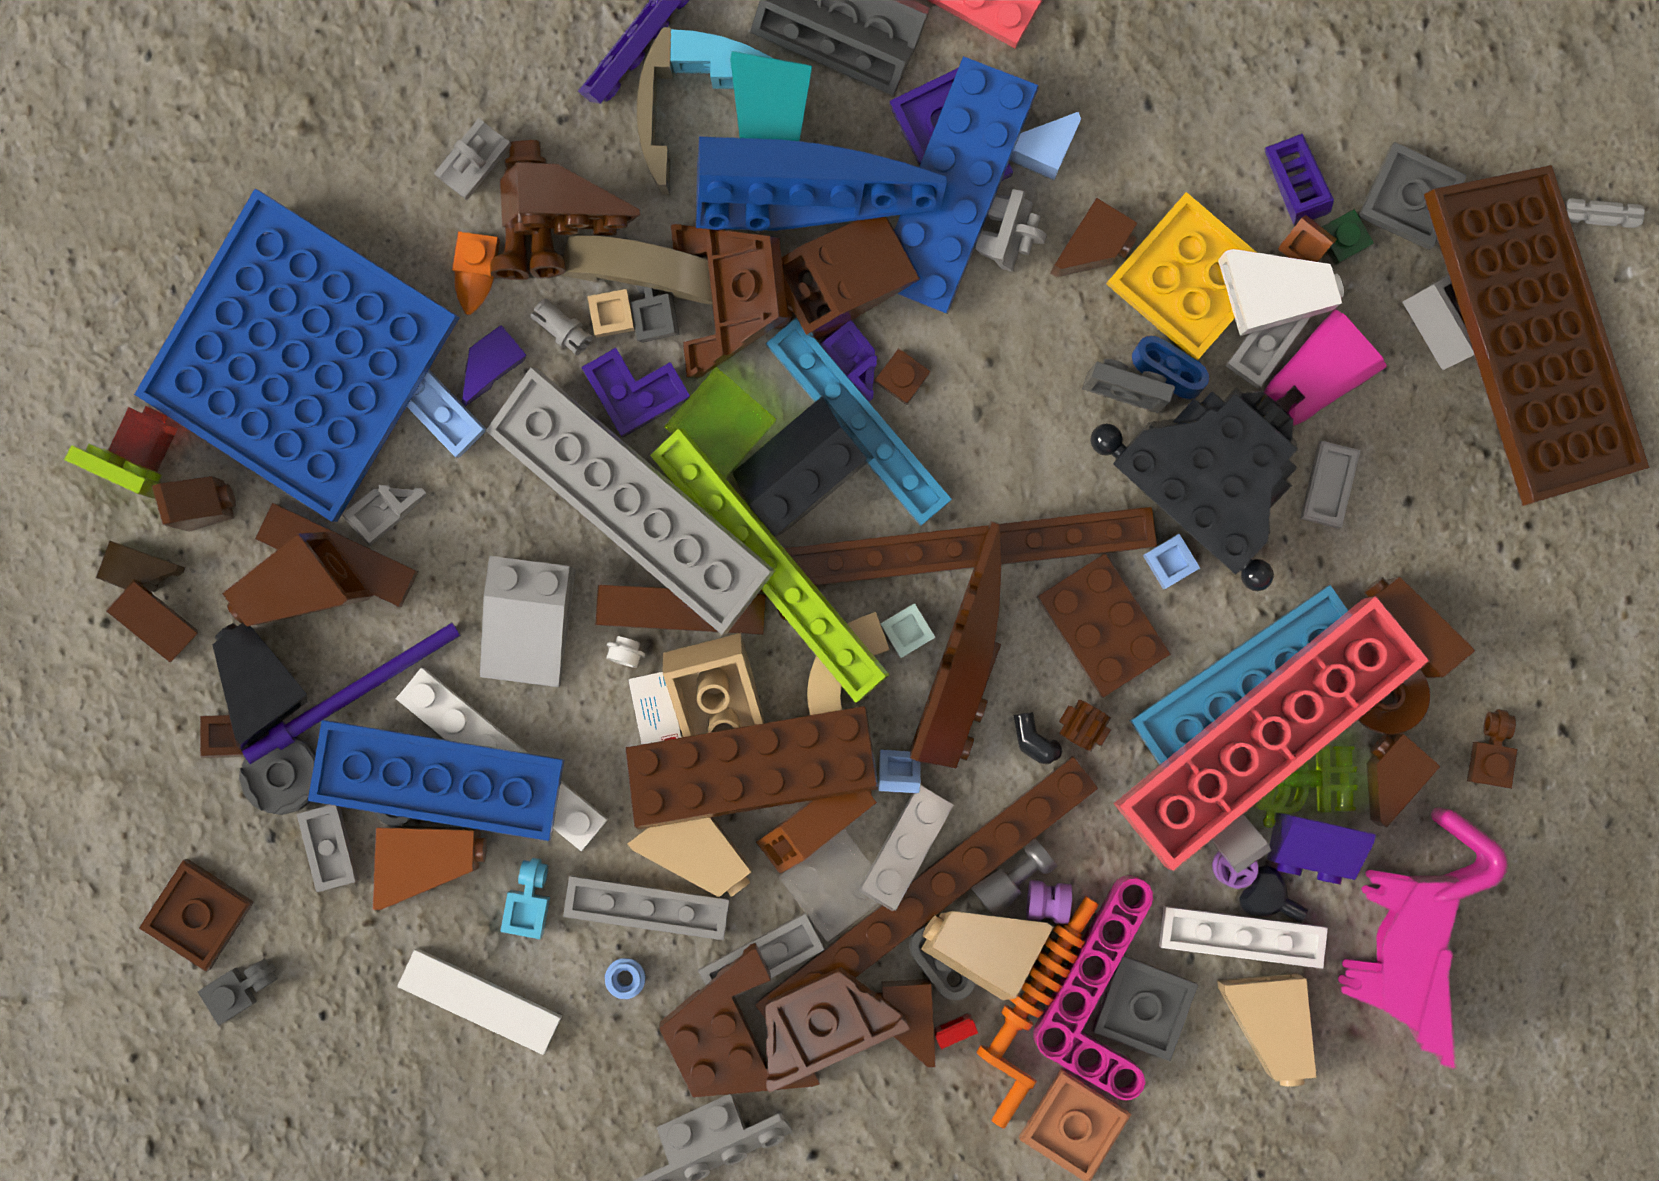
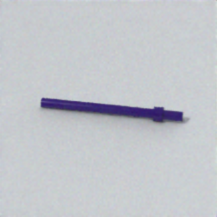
M453 623L448 624L285 724L282 721L268 730L269 734L242 750L244 757L252 764L277 748L283 750L296 742L295 737L461 635Z

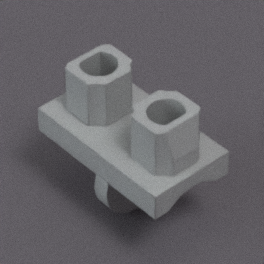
M478 118L464 137L454 144V149L434 174L460 196L468 200L512 145L507 139Z
M1012 189L1011 196H995L988 217L991 220L1002 222L999 234L983 230L979 235L976 250L982 256L994 260L1001 269L1013 271L1018 252L1029 255L1032 244H1044L1047 237L1044 231L1038 229L1041 216L1031 213L1033 203L1024 198V191Z

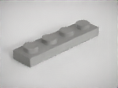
M571 875L568 880L563 917L724 940L730 898Z

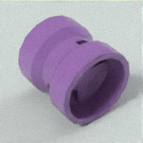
M1030 880L1027 893L1026 920L1039 922L1043 918H1049L1057 924L1068 925L1072 904V885L1058 883L1055 886H1046L1043 881Z

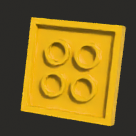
M1186 192L1106 284L1185 353L1199 360L1235 318L1218 259L1225 251L1232 249L1256 251Z

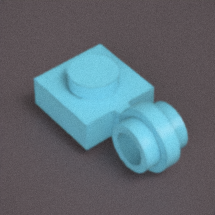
M541 859L523 860L518 883L525 885L524 892L508 891L500 932L535 939L543 937L550 897L535 894L536 887L544 888L548 874V865L542 864Z

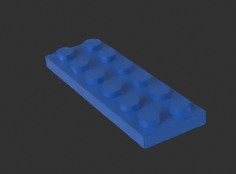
M963 56L919 168L946 176L947 184L941 210L900 215L894 229L921 279L897 294L948 314L1038 92L1039 86L1037 84Z
M322 720L308 801L550 841L565 759Z

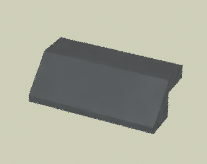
M760 0L750 33L894 95L918 44L931 8L913 0Z

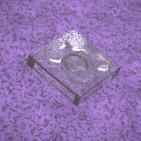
M845 828L807 859L779 875L781 881L827 942L879 904L858 891L872 865Z

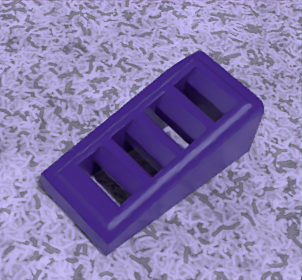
M1303 133L1265 147L1267 159L1294 226L1305 215L1312 220L1328 215L1332 211L1334 199ZM1299 152V158L1282 164L1281 158ZM1305 167V172L1288 177L1287 173ZM1311 183L1309 188L1298 192L1294 190L1296 187Z

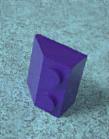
M1276 812L1269 845L1271 851L1267 854V860L1278 863L1277 871L1301 876L1302 869L1318 872L1317 880L1341 885L1342 877L1356 879L1374 844L1376 835Z

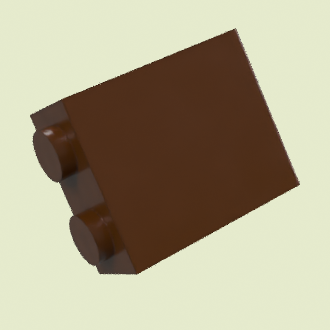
M326 532L297 534L222 593L229 602L227 608L231 615L238 622L244 623L246 626L279 621L363 602L374 596L369 592Z

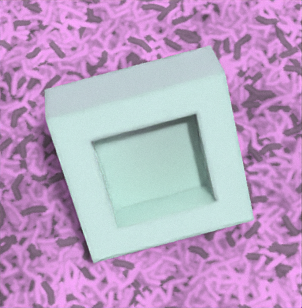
M915 603L880 623L900 659L935 638Z

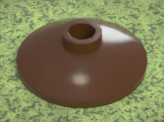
M1420 669L1395 688L1391 692L1393 696L1391 704L1378 702L1361 716L1358 721L1371 731L1386 735L1404 733L1415 727L1424 718L1430 704V688L1423 672Z

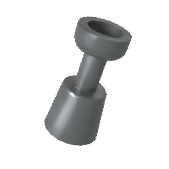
M1036 839L1028 843L1025 848V853L1028 857L1008 874L1003 869H1000L971 887L993 916L999 917L1021 894L1017 886L1039 869L1043 874H1048L1058 867Z

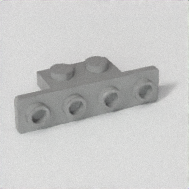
M731 1094L725 1095L656 1127L669 1164L634 1181L702 1180L710 1174V1170L720 1165L736 1164L747 1157V1153L759 1147L769 1148L781 1143L784 1140V1136L792 1132L790 1123L782 1113H779L751 1127L745 1128L734 1097Z

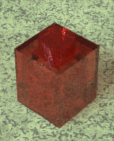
M148 406L144 407L143 412L128 407L108 451L142 467L158 472L178 429L165 423L168 418L167 415Z

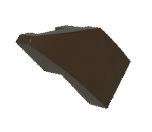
M109 541L96 578L126 589L135 579L152 592L159 588L158 583L172 575L178 577L183 574L186 567L126 545Z

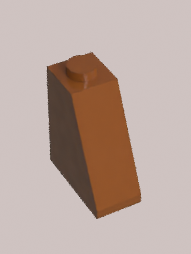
M871 790L811 800L756 841V843L781 874L807 859L877 802L872 797Z
M384 825L377 827L373 910H382L479 869L480 862H485L487 841L486 838H481V830L428 826Z

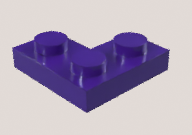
M617 348L581 367L622 438L691 399L671 362L638 381H635Z

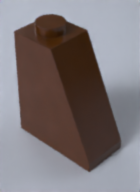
M1381 577L1364 591L1368 596L1367 598L1375 596L1429 660L1420 668L1426 678L1445 677L1475 652L1472 646L1401 577L1391 578L1387 581L1384 577Z

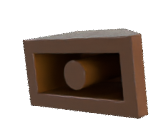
M1096 198L1054 264L1050 274L1055 277H1061L1112 265L1117 255L1125 259L1137 240V237L1131 234L1137 222Z
M209 476L152 485L161 521L165 526L190 532L234 519L232 507L236 506L235 496L230 485L225 484L224 480Z
M1385 734L1371 748L1370 752L1373 756L1366 763L1370 820L1378 826L1388 827L1441 767L1404 734H1394L1391 736Z
M930 980L881 981L882 992H877L876 994L909 1018L911 1022L909 1030L894 1036V1038L927 1068L936 1067Z

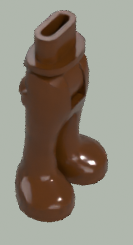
M521 140L510 142L512 146L509 148V157L505 159V167L507 169H505L504 175L516 163L546 164V159L541 156L540 141ZM505 228V250L503 254L491 260V276L509 280L529 279L525 235L515 234L514 228ZM539 228V233L532 234L530 273L534 277L541 279L560 276L565 273L564 258L554 250L551 229Z

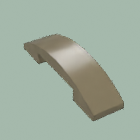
M668 27L662 28L648 52L640 76L637 95V125L640 144L649 172L661 195L670 194V152L668 146L655 145L657 79H673V68L670 61L671 28Z
M590 235L568 236L563 255L565 273L561 276L597 283L599 278L669 291L673 292L675 298L713 305L709 266L706 259L639 241Z

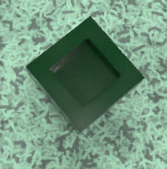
M1355 209L1322 226L1323 229L1337 239L1328 250L1335 266L1374 244Z

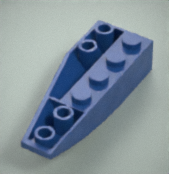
M699 137L696 228L778 231L941 210L947 180L946 176L904 162L825 144L782 139Z

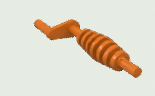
M1087 896L1080 903L1068 925L1062 926L1057 924L1053 931L1059 935L1057 941L1048 936L1044 945L1051 949L1049 954L1042 950L1040 951L1036 960L1042 963L1040 968L1036 965L1032 966L1029 975L1033 979L1031 981L1026 979L1021 989L1024 990V993L1022 995L1018 993L1016 999H1010L1015 1004V1007L1011 1008L1004 1005L1001 1013L1005 1016V1022L989 1048L980 1045L976 1051L985 1061L1016 1080L991 1119L993 1123L1005 1129L1030 1088L1033 1089L1037 1081L1002 1056L1019 1030L1029 1031L1034 1025L1027 1018L1029 1014L1040 1018L1044 1013V1010L1036 1005L1037 1001L1048 1006L1053 1002L1054 998L1045 991L1046 987L1059 993L1062 984L1053 977L1055 973L1064 978H1067L1069 975V968L1062 964V962L1066 959L1073 964L1075 963L1078 956L1071 951L1073 945L1080 949L1083 948L1085 941L1081 938V932L1099 906L1097 902Z

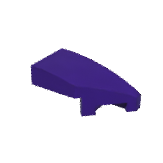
M852 320L829 334L819 345L869 402L873 399L874 391L872 389L877 356H875V349Z
M502 325L469 348L461 401L464 406H467L492 388L496 380L525 361L526 354Z

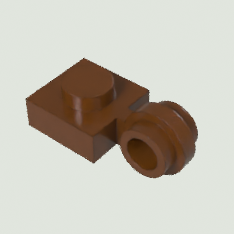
M1497 709L1495 712L1487 713L1483 730L1486 736H1490L1489 744L1473 742L1467 777L1468 782L1512 789L1518 749L1502 746L1504 739H1511L1516 728L1515 716L1509 715L1507 710Z

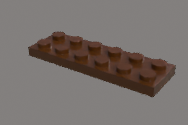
M865 706L626 747L634 826L638 830L879 789L868 714Z

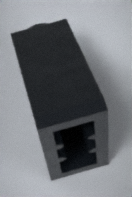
M232 623L215 636L217 641L212 646L236 746L242 752V750L268 733L269 729L284 721L307 703V693L251 626H246L244 623L237 626L235 623Z

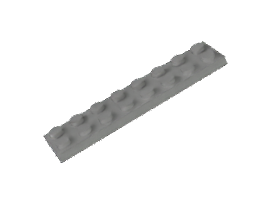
M530 367L485 430L722 635L730 631L775 572L771 566L538 368Z

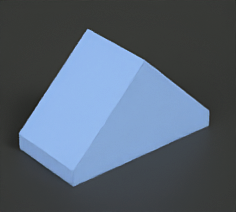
M1079 112L1021 133L1010 161L1054 180L1080 123L1081 117Z

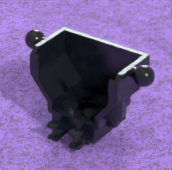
M1236 387L1224 400L1212 391L1202 402L1194 398L1177 418L1148 423L1127 447L1123 444L1121 431L1115 425L1105 423L1093 430L1090 442L1095 452L1104 456L1112 455L1116 459L1113 463L1116 468L1235 575L1241 571V580L1246 588L1252 591H1263L1271 585L1274 572L1270 564L1264 560H1252V558L1268 542V534H1270V508L1290 489L1292 484L1287 479L1298 468L1289 460L1298 450L1297 442L1293 438V418L1277 402L1263 391H1247L1242 393Z

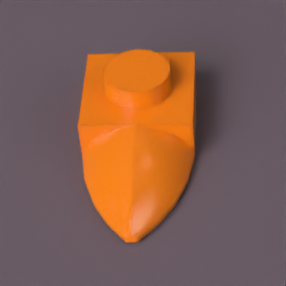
M458 231L452 271L455 273V289L459 303L466 315H471L480 307L491 290L494 277L490 274V263L494 257L498 256L500 240L494 236Z

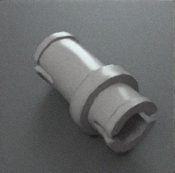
M547 298L537 304L534 308L535 312L531 313V319L538 322L555 336V342L562 348L568 347L576 356L588 347V342L592 340V335L582 329L583 324L576 318L570 319Z

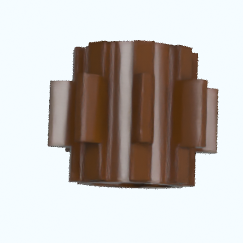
M1078 700L1075 707L1068 705L1059 722L1064 726L1059 734L1081 748L1092 752L1095 745L1102 746L1111 729L1106 726L1111 717L1087 702Z

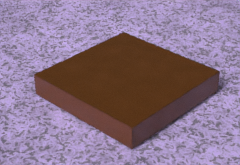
M184 859L139 929L207 972L213 967L254 901L194 862Z

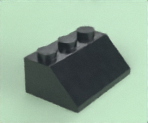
M821 396L734 470L732 474L748 505L775 537L789 530L874 457L827 399Z

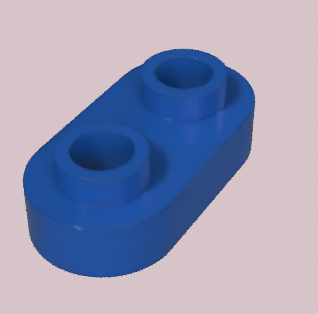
M1146 336L1142 338L1132 352V361L1138 371L1142 374L1144 371L1164 376L1166 384L1175 386L1173 393L1181 398L1194 399L1198 397L1209 382L1208 371L1199 361L1160 337Z

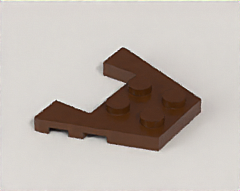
M682 224L671 225L674 250L698 257L708 256L716 333L683 342L686 375L688 378L703 377L788 319L779 238L735 231L702 229Z
M756 943L749 945L743 950V954L731 965L727 964L717 973V977L703 989H698L660 1021L659 1029L693 1098L768 1091L766 1083L768 1078V1062L765 1061L734 996L771 980V973ZM815 1072L777 1090L815 1087L820 1084V1077Z

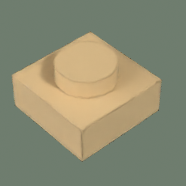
M627 289L587 296L596 338L635 331Z

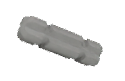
M1569 199L1564 203L1569 220L1573 223H1579L1580 220H1584L1585 224L1607 226L1621 224L1622 227L1636 228L1642 225L1644 221L1645 209L1640 204H1627V206L1623 207L1622 203L1594 200L1586 203L1583 199Z

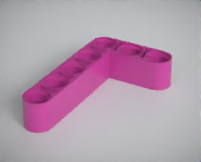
M1132 875L1123 876L1113 884L1083 938L1085 941L1083 948H1078L1075 952L1078 958L1074 964L1070 962L1068 965L1069 975L1067 978L1061 977L1060 979L1062 988L1059 993L1055 991L1052 993L1053 1002L1050 1006H1045L1044 1013L1037 1020L1033 1029V1039L1044 1056L1122 1100H1132L1142 1093L1145 1086V1077L1141 1069L1129 1057L1088 1035L1082 1029L1152 905L1153 892L1150 886L1142 879ZM1129 885H1139L1142 893L1139 902L1134 905H1125L1122 899L1124 889ZM1111 920L1120 921L1122 925L1121 935L1112 941L1105 940L1102 934L1104 925ZM1091 956H1098L1102 959L1101 971L1094 976L1085 975L1082 969L1084 961ZM1070 992H1078L1083 996L1082 1005L1075 1011L1063 1009V999ZM1050 1028H1059L1063 1031L1062 1041L1053 1047L1044 1045L1042 1041L1044 1033ZM1087 1048H1093L1098 1051V1059L1090 1067L1078 1064L1079 1054ZM1122 1069L1133 1070L1134 1077L1129 1085L1125 1087L1114 1085V1077L1118 1071Z

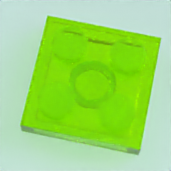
M716 367L665 424L664 428L671 434L678 428L685 429L720 473L727 479L777 422V419Z

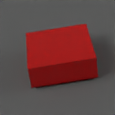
M966 1013L935 1027L934 1034L940 1048L944 1049L978 1034V1030L971 1014Z

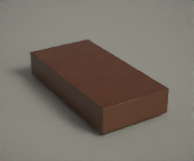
M135 579L106 610L107 613L170 663L198 634V630Z

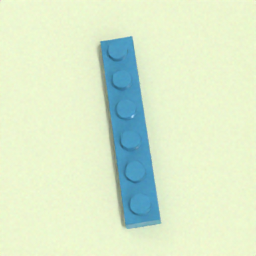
M797 318L766 343L769 350L814 402L821 396L827 399L873 455L874 458L867 463L920 526L952 500L814 338L805 334Z

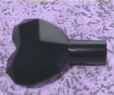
M1268 865L1258 867L1256 879L1250 887L1243 890L1239 897L1241 908L1253 916H1271L1282 912L1301 923L1308 913L1307 908L1288 898L1287 885L1277 869Z

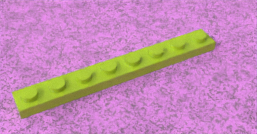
M678 428L650 456L676 487L775 570L761 590L855 703L861 701L885 680L889 673L685 429Z

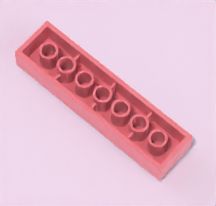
M1376 596L1362 599L1113 804L1166 868L1174 871L1429 660Z

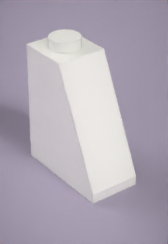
M1237 249L1225 251L1218 259L1240 336L1333 311L1342 304L1341 297L1344 296L1343 283L1340 276L1333 273L1331 264Z

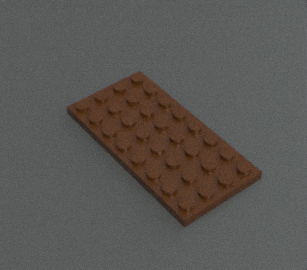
M1552 165L1436 188L1423 194L1522 505L1532 504L1649 468Z

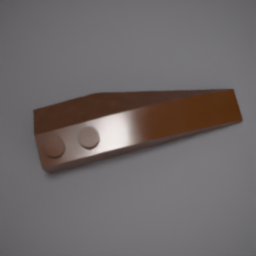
M990 521L914 735L910 748V759L957 768L959 760L967 761L971 752L974 738L968 735L973 721L981 722L988 700L982 698L994 652L999 617L1001 546L1000 524Z

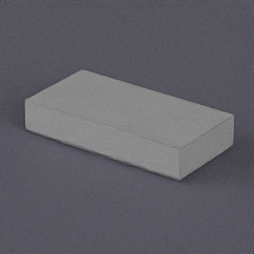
M1326 441L1318 442L1300 519L1338 529L1342 528L1361 450Z
M1244 814L1210 840L1237 874L1271 851L1267 841Z

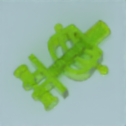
M1326 745L1316 753L1317 771L1309 770L1308 764L1305 762L1297 771H1294L1276 786V788H1279V791L1273 803L1275 788L1253 805L1254 808L1266 811L1263 825L1266 828H1273L1275 826V812L1283 814L1298 812L1307 800L1309 787H1317L1319 812H1332L1331 791H1337L1335 811H1356L1353 791H1358L1357 784H1349V773L1357 772V766H1353L1352 750H1355V746H1333V750H1336V766H1330V746ZM1331 773H1340V784H1331ZM1297 787L1294 799L1286 805L1290 797L1291 788Z

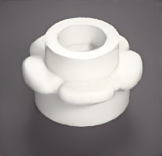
M617 636L615 643L608 642L606 645L609 648L606 659L621 665L637 668L640 657H645V653L638 650L640 643L628 638Z

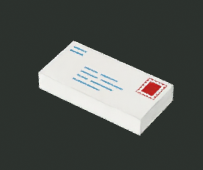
M663 672L628 679L641 744L682 738L681 729L663 677Z

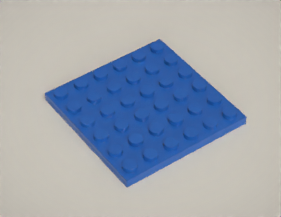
M254 189L134 395L331 522H338L460 317L267 194Z

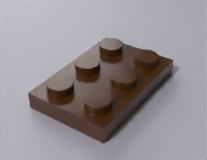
M1105 553L1037 596L1040 604L1101 698H1104L1171 655Z

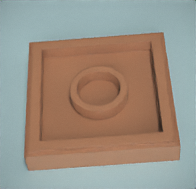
M1061 1068L1019 1135V1140L1081 1180L1091 1181L1132 1114Z

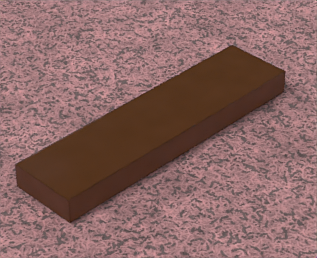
M272 503L255 538L256 540L278 550L297 534L326 532L371 594L398 607H402L419 571Z

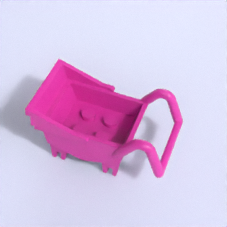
M1437 807L1431 813L1433 821L1476 853V861L1471 865L1440 876H1405L1371 869L1366 870L1365 875L1370 878L1372 883L1379 884L1380 887L1372 888L1363 885L1361 887L1362 892L1366 894L1367 899L1389 909L1376 934L1377 962L1343 959L1342 966L1349 969L1345 971L1346 976H1338V981L1344 984L1341 987L1342 993L1383 1009L1406 1024L1421 1050L1434 1053L1441 1065L1455 1069L1448 982L1452 953L1447 949L1459 900L1498 884L1506 874L1507 857L1499 844L1452 810Z

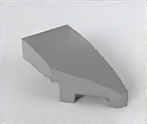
M379 485V489L371 490L343 513V518L370 547L426 497V492L422 488L410 490Z

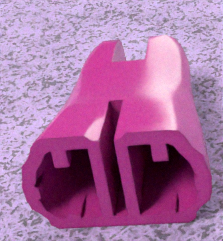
M1335 309L1314 330L1283 369L1273 377L1265 388L1264 393L1276 402L1287 395V391L1293 386L1297 388L1304 397L1298 403L1295 402L1287 411L1293 418V426L1311 418L1336 399L1362 385L1384 370L1387 365L1382 355L1348 317Z

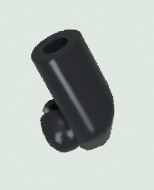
M1033 712L1013 715L1019 748L1024 754L1040 764H1050L1061 757L1062 747L1057 740L1050 741L1037 733Z

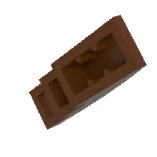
M598 585L595 625L718 632L668 588ZM757 594L728 633L763 635L766 595Z

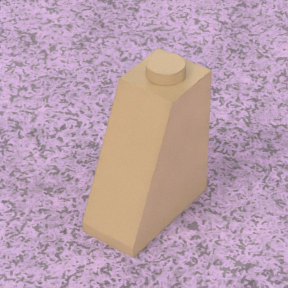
M714 817L647 828L627 843L636 853L717 897H720L726 891L732 897L750 883L746 876L752 872L753 868Z
M950 911L940 914L939 917L935 915L929 921L923 932V937L927 940L921 950L1002 1000L1016 999L1053 927L1043 922Z
M1298 973L1217 980L1220 993L1266 1073L1273 1080L1280 1081L1281 1086L1291 1087L1304 1085V1079L1317 1078L1307 979Z

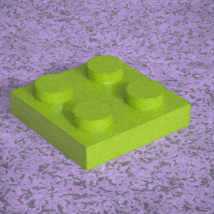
M88 444L86 450L71 445L64 459L130 491L155 499L152 485L161 483L159 482L162 477L161 474L144 466H138L126 461L125 457L92 444Z

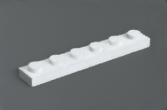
M420 668L396 698V700L445 740L528 753L425 668ZM561 780L553 829L580 851H583L608 821V818Z

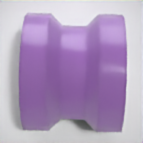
M1218 851L1213 858L1212 869L1220 882L1229 887L1239 889L1249 886L1256 879L1258 863L1255 861L1237 874Z

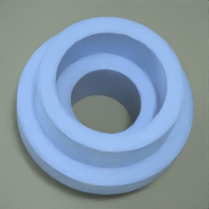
M631 958L615 960L605 973V985L608 991L619 999L635 997L641 992L645 984L646 977L643 967ZM621 971H628L632 974L633 981L631 984L623 985L620 983L618 975Z

